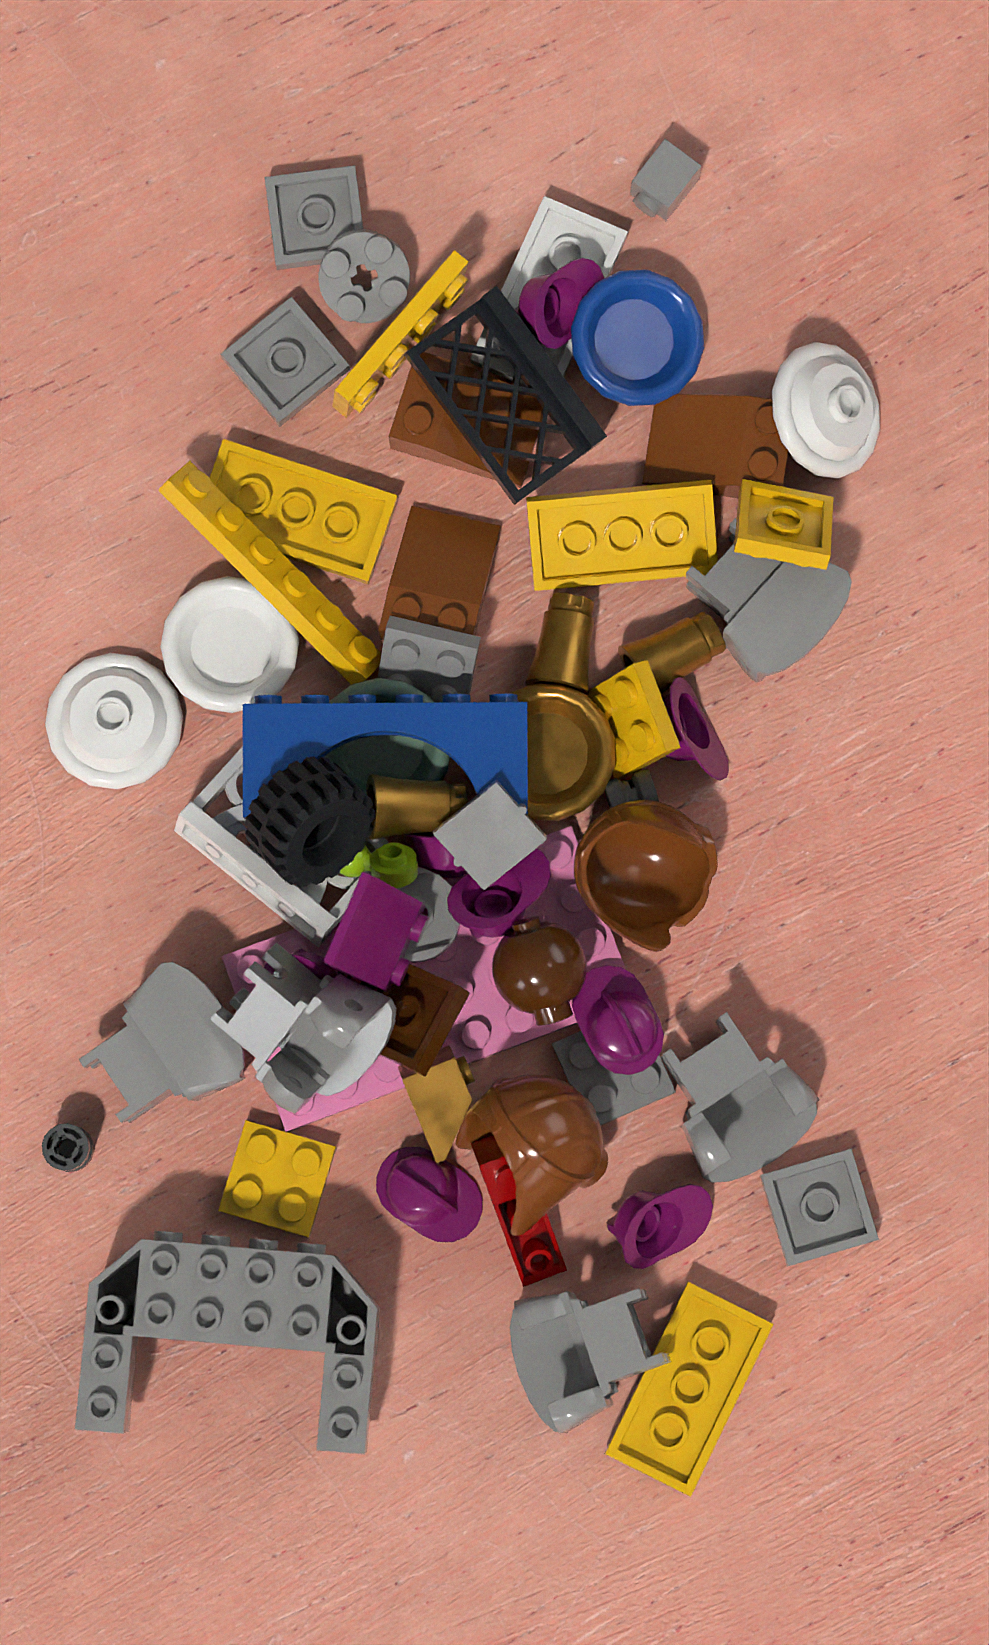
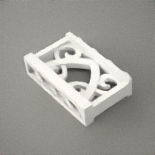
M242 746L202 792L180 812L174 831L319 948L341 921L360 876L351 878L336 875L333 878L327 877L323 883L314 885L312 882L306 887L290 885L262 859L251 845L246 846L236 838L238 834H245L247 830L243 825L245 823L243 818V800L239 796L236 787V780L243 773ZM225 790L233 808L211 818L205 811ZM367 837L365 840L367 843L366 847L371 853L388 843L385 838L370 840ZM327 883L338 888L349 889L329 912L319 905Z

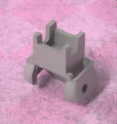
M735 518L729 524V531L732 533L729 536V541L733 545L705 576L691 566L686 572V578L689 580L686 588L728 624L723 630V640L725 641L726 648L744 672L753 681L758 683L766 676L784 671L804 658L825 637L838 620L848 601L852 580L848 571L830 562L828 563L827 570L814 567H801L793 563L773 559L755 558L747 554L734 552Z
M276 943L262 957L275 969V972L271 974L255 961L244 973L247 978L256 984L255 988L251 993L242 988L229 1002L237 1010L235 1015L221 1007L210 1020L255 1057L251 1064L257 1071L255 1077L263 1083L264 1089L278 1106L295 1114L317 1093L329 1096L342 1092L355 1083L372 1066L388 1043L395 1025L396 1007L390 997L353 981L342 973L335 978L326 975L320 980ZM277 1047H280V1052H278L270 1061H267L269 1057L272 1055V1053L275 1051V1049Z
M174 962L161 963L138 990L123 1003L127 1013L122 1019L127 1026L78 1059L84 1068L91 1066L92 1069H95L102 1064L129 1104L115 1114L120 1122L128 1121L132 1123L172 1094L174 1096L182 1094L183 1097L190 1101H199L205 1096L228 1088L246 1078L243 1072L245 1068L243 1047L210 1020L214 1013L223 1005L189 969Z
M727 1012L716 1020V1024L723 1035L682 1062L679 1061L672 1049L661 1056L662 1061L692 1105L685 1112L688 1121L682 1124L681 1128L685 1132L701 1176L712 1183L729 1182L747 1176L779 1158L793 1147L810 1129L817 1115L816 1102L820 1100L806 1082L785 1063L783 1058L776 1063L769 1057L759 1061Z
M638 1288L591 1306L588 1305L587 1301L577 1299L575 1293L568 1291L514 1301L510 1336L518 1376L530 1403L541 1420L553 1431L560 1434L568 1433L606 1408L614 1406L612 1395L618 1392L617 1381L671 1362L668 1353H659L651 1356L633 1304L649 1299L646 1290Z

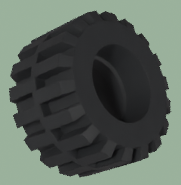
M313 756L306 757L301 763L294 761L288 764L285 770H279L272 775V779L267 784H263L258 790V797L252 800L248 808L251 813L245 817L244 824L248 828L245 832L246 839L269 866L286 883L290 885L295 883L298 887H306L311 882L317 885L323 883L329 876L333 878L340 873L342 868L346 865L348 866L354 860L358 852H362L367 844L365 840L372 834L374 828L371 823L375 819V810L372 808L373 802L371 798L335 762L332 763L325 757L317 760Z

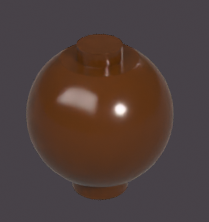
M539 916L524 918L512 923L513 931L507 933L500 940L492 960L493 980L499 994L513 1008L521 1012L534 1014L538 1026L553 1024L569 1018L573 1015L569 1001L580 993L587 973L586 957L581 944L569 930L554 922H540Z

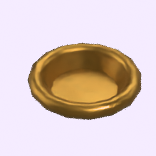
M534 683L509 693L517 694L518 702H527L528 816L532 820L560 821L585 811L604 793L615 768L616 739L606 714L588 695L563 684Z

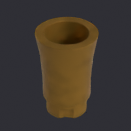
M554 593L552 595L548 611L544 612L535 656L525 680L526 686L534 683L563 684L586 695L589 694L588 668L594 620L592 619L594 602L591 599L569 593Z
M704 611L693 616L691 619L686 617L645 638L618 647L624 669L634 663L648 660L660 694L671 687L673 679L686 677L693 671L710 663L712 657L726 650L725 641L717 624Z
M370 774L367 780L366 794L373 802L372 808L375 810V819L371 823L374 828L369 838L373 840L394 835L433 832V830L468 803L465 785L463 783L447 784L446 781L396 779Z

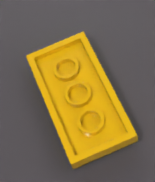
M455 250L450 254L334 390L333 408L347 418L354 409L361 414L378 393L375 390L379 386L378 381L381 377L385 375L391 379L407 360L404 354L409 350L407 347L414 340L417 344L420 343L436 326L434 321L439 315L437 312L441 307L444 306L447 310H450L466 290L464 286L469 280L465 277L469 261Z
M226 439L222 440L209 479L234 505L242 510L244 515L267 538L274 542L286 558L369 585L398 501V495Z
M711 480L526 497L534 591L686 577V572L691 566L701 574L706 575L718 562Z
M687 1282L652 1354L653 1356L659 1353H668L671 1362L643 1373L605 1454L691 1497L774 1324Z

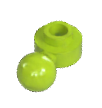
M387 843L376 849L373 853L369 852V849L365 846L362 852H358L348 866L346 865L340 870V873L346 877L353 878L361 876L362 872L370 871L371 875L394 888H401L411 884L417 878V856L412 848L400 843Z

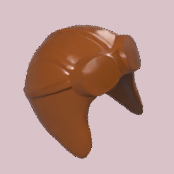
M652 800L625 802L605 811L584 832L575 852L574 878L578 892L585 904L610 929L642 948L654 952L662 951L670 945L671 935L669 929L673 926H686L704 908L709 895L708 889L712 877L715 876L718 867L717 849L710 830L705 826L694 823L678 809Z
M542 1074L521 1075L513 1078L502 1077L490 1086V1089L466 1113L455 1142L458 1148L470 1150L472 1149L471 1143L494 1135L513 1172L517 1185L516 1211L511 1227V1233L514 1236L527 1232L546 1213L573 1193L578 1187L584 1189L595 1184L605 1174L608 1166V1153L603 1146V1133L593 1104L569 1083L559 1078Z

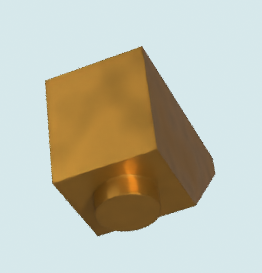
M450 1045L440 1049L426 1077L403 1066H397L436 1163L446 1160L472 1101L466 1085L475 1082L465 1056L455 1059Z

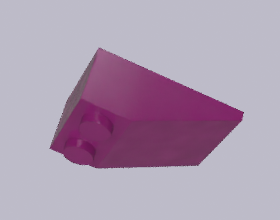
M362 872L323 962L342 974L389 993L392 984L399 987L407 973L410 960L405 959L404 956L411 940L419 943L429 921V917L423 915L426 906L423 902L372 875Z

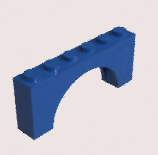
M367 694L348 695V703H329L328 695H302L301 703H282V696L257 695L254 696V704H243L244 819L251 813L248 808L252 800L258 797V790L263 784H267L272 779V775L277 771L285 770L288 764L294 761L301 763L306 757L313 756L318 760L352 741L383 735L413 738L441 750L463 769L477 795L497 780L518 804L526 805V813L528 814L527 702H518L517 694L489 695V702H471V695L445 694L442 695V702L423 703V695L419 694L395 695V703H376V695Z

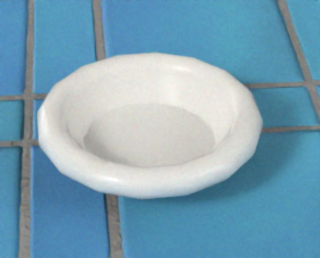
M813 342L793 350L779 366L772 389L773 419L781 442L798 464L817 476L841 478L860 470L873 454L880 431L879 402L871 379L857 359L836 345Z
M225 576L201 582L178 599L165 620L160 648L166 673L183 696L204 709L235 713L243 711V704H254V696L276 695L282 690L295 669L300 641L297 630L247 579Z
M108 653L85 659L62 676L49 698L45 727L51 751L69 774L90 786L118 790L144 783L166 767L180 743L183 713L177 690L161 669L138 656Z

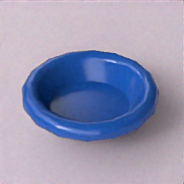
M647 269L621 270L596 282L580 300L571 325L572 354L583 378L603 397L627 406L656 405L678 394L696 374L704 350L703 321L691 296L671 278Z

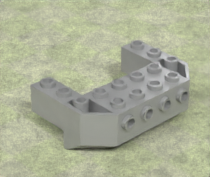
M154 1231V1240L141 1239L89 1283L75 1430L120 1434L129 1432L138 1337L325 1352L316 1450L365 1454L367 1452L380 1307L337 1256L325 1255L326 1245L297 1243V1252L277 1251L278 1241L250 1239L249 1248L230 1247L231 1237L202 1235L201 1244L182 1243L183 1233Z

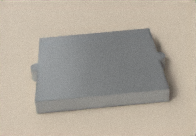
M497 780L433 830V835L454 857V865L457 867L462 866L483 890L547 840L544 832L526 813V805L518 804Z

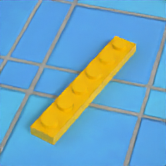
M188 461L158 489L351 685L365 681L380 666L382 653L375 647L374 643L365 637L343 615L341 610L332 604L310 582L309 578L279 551L274 542L267 538L244 515L242 510L234 505L211 482L209 477L191 461Z

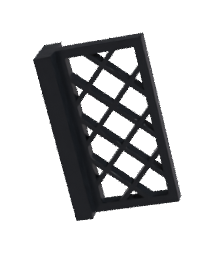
M497 286L404 354L514 505L578 458L588 453L607 437ZM474 316L477 317L487 331L485 347L459 343L462 325ZM454 331L453 342L442 340ZM493 340L500 348V350L492 349ZM432 346L451 349L449 372L431 371L420 355ZM458 351L484 355L480 379L455 375ZM490 357L507 359L514 367L512 385L487 380ZM520 377L525 382L527 387L519 386ZM438 380L447 381L446 391ZM454 383L479 387L476 411L460 409L452 400ZM486 388L511 393L508 417L483 413ZM518 394L536 397L542 406L540 422L515 418ZM548 415L555 425L547 424ZM466 418L475 419L474 427L470 425ZM481 420L507 425L503 449L484 444L479 437ZM513 426L539 430L535 454L510 450ZM545 432L563 434L574 450L562 459L542 456ZM493 455L502 456L501 465ZM509 458L534 462L532 481L519 490L507 475ZM541 463L552 465L540 474Z

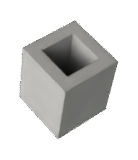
M664 139L632 180L630 195L634 197V204L648 216L655 217L657 214L667 221L698 182L701 165Z

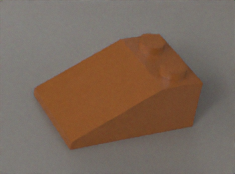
M426 352L420 355L431 371L449 372V359ZM457 362L455 375L480 379L481 371ZM411 365L389 433L390 449L495 480ZM490 375L487 377L488 381L508 384ZM438 380L446 391L447 381ZM454 383L452 392L453 402L460 409L476 411L479 387ZM486 388L483 413L508 417L511 393ZM518 394L515 418L540 422L542 406L536 397ZM466 418L470 425L474 427L475 419ZM481 420L479 437L486 446L503 449L507 425ZM513 426L510 450L532 454L539 430ZM493 455L501 465L502 456ZM509 458L507 475L516 487L522 488L530 461Z
M676 394L654 405L642 484L659 485L711 480L713 495L738 498L742 479L783 487L788 450L780 440L773 419L772 399L735 395Z
M411 506L378 629L380 640H384L389 616L476 636L501 526Z

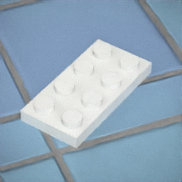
M544 196L501 292L515 309L519 305L522 288L528 280L539 275L553 273L570 261L578 258L593 260L601 268L604 278L610 276L627 239L628 231ZM485 328L476 346L485 347L487 335ZM534 336L561 374L565 376L573 358L572 339L568 340L561 347L552 349L546 348L539 341L538 337ZM493 340L492 349L500 350V348ZM472 354L470 364L482 368L484 355ZM490 357L488 371L513 382L514 367L507 359ZM520 377L519 385L527 387L525 382Z

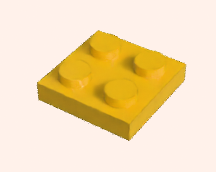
M742 479L738 495L734 552L747 554L755 558H767L793 563L801 567L827 570L831 556L834 497Z
M648 660L630 665L589 690L588 696L606 714L616 739L614 778L621 779L631 776L634 772L681 748Z
M245 1120L218 1211L310 1238L336 1146Z

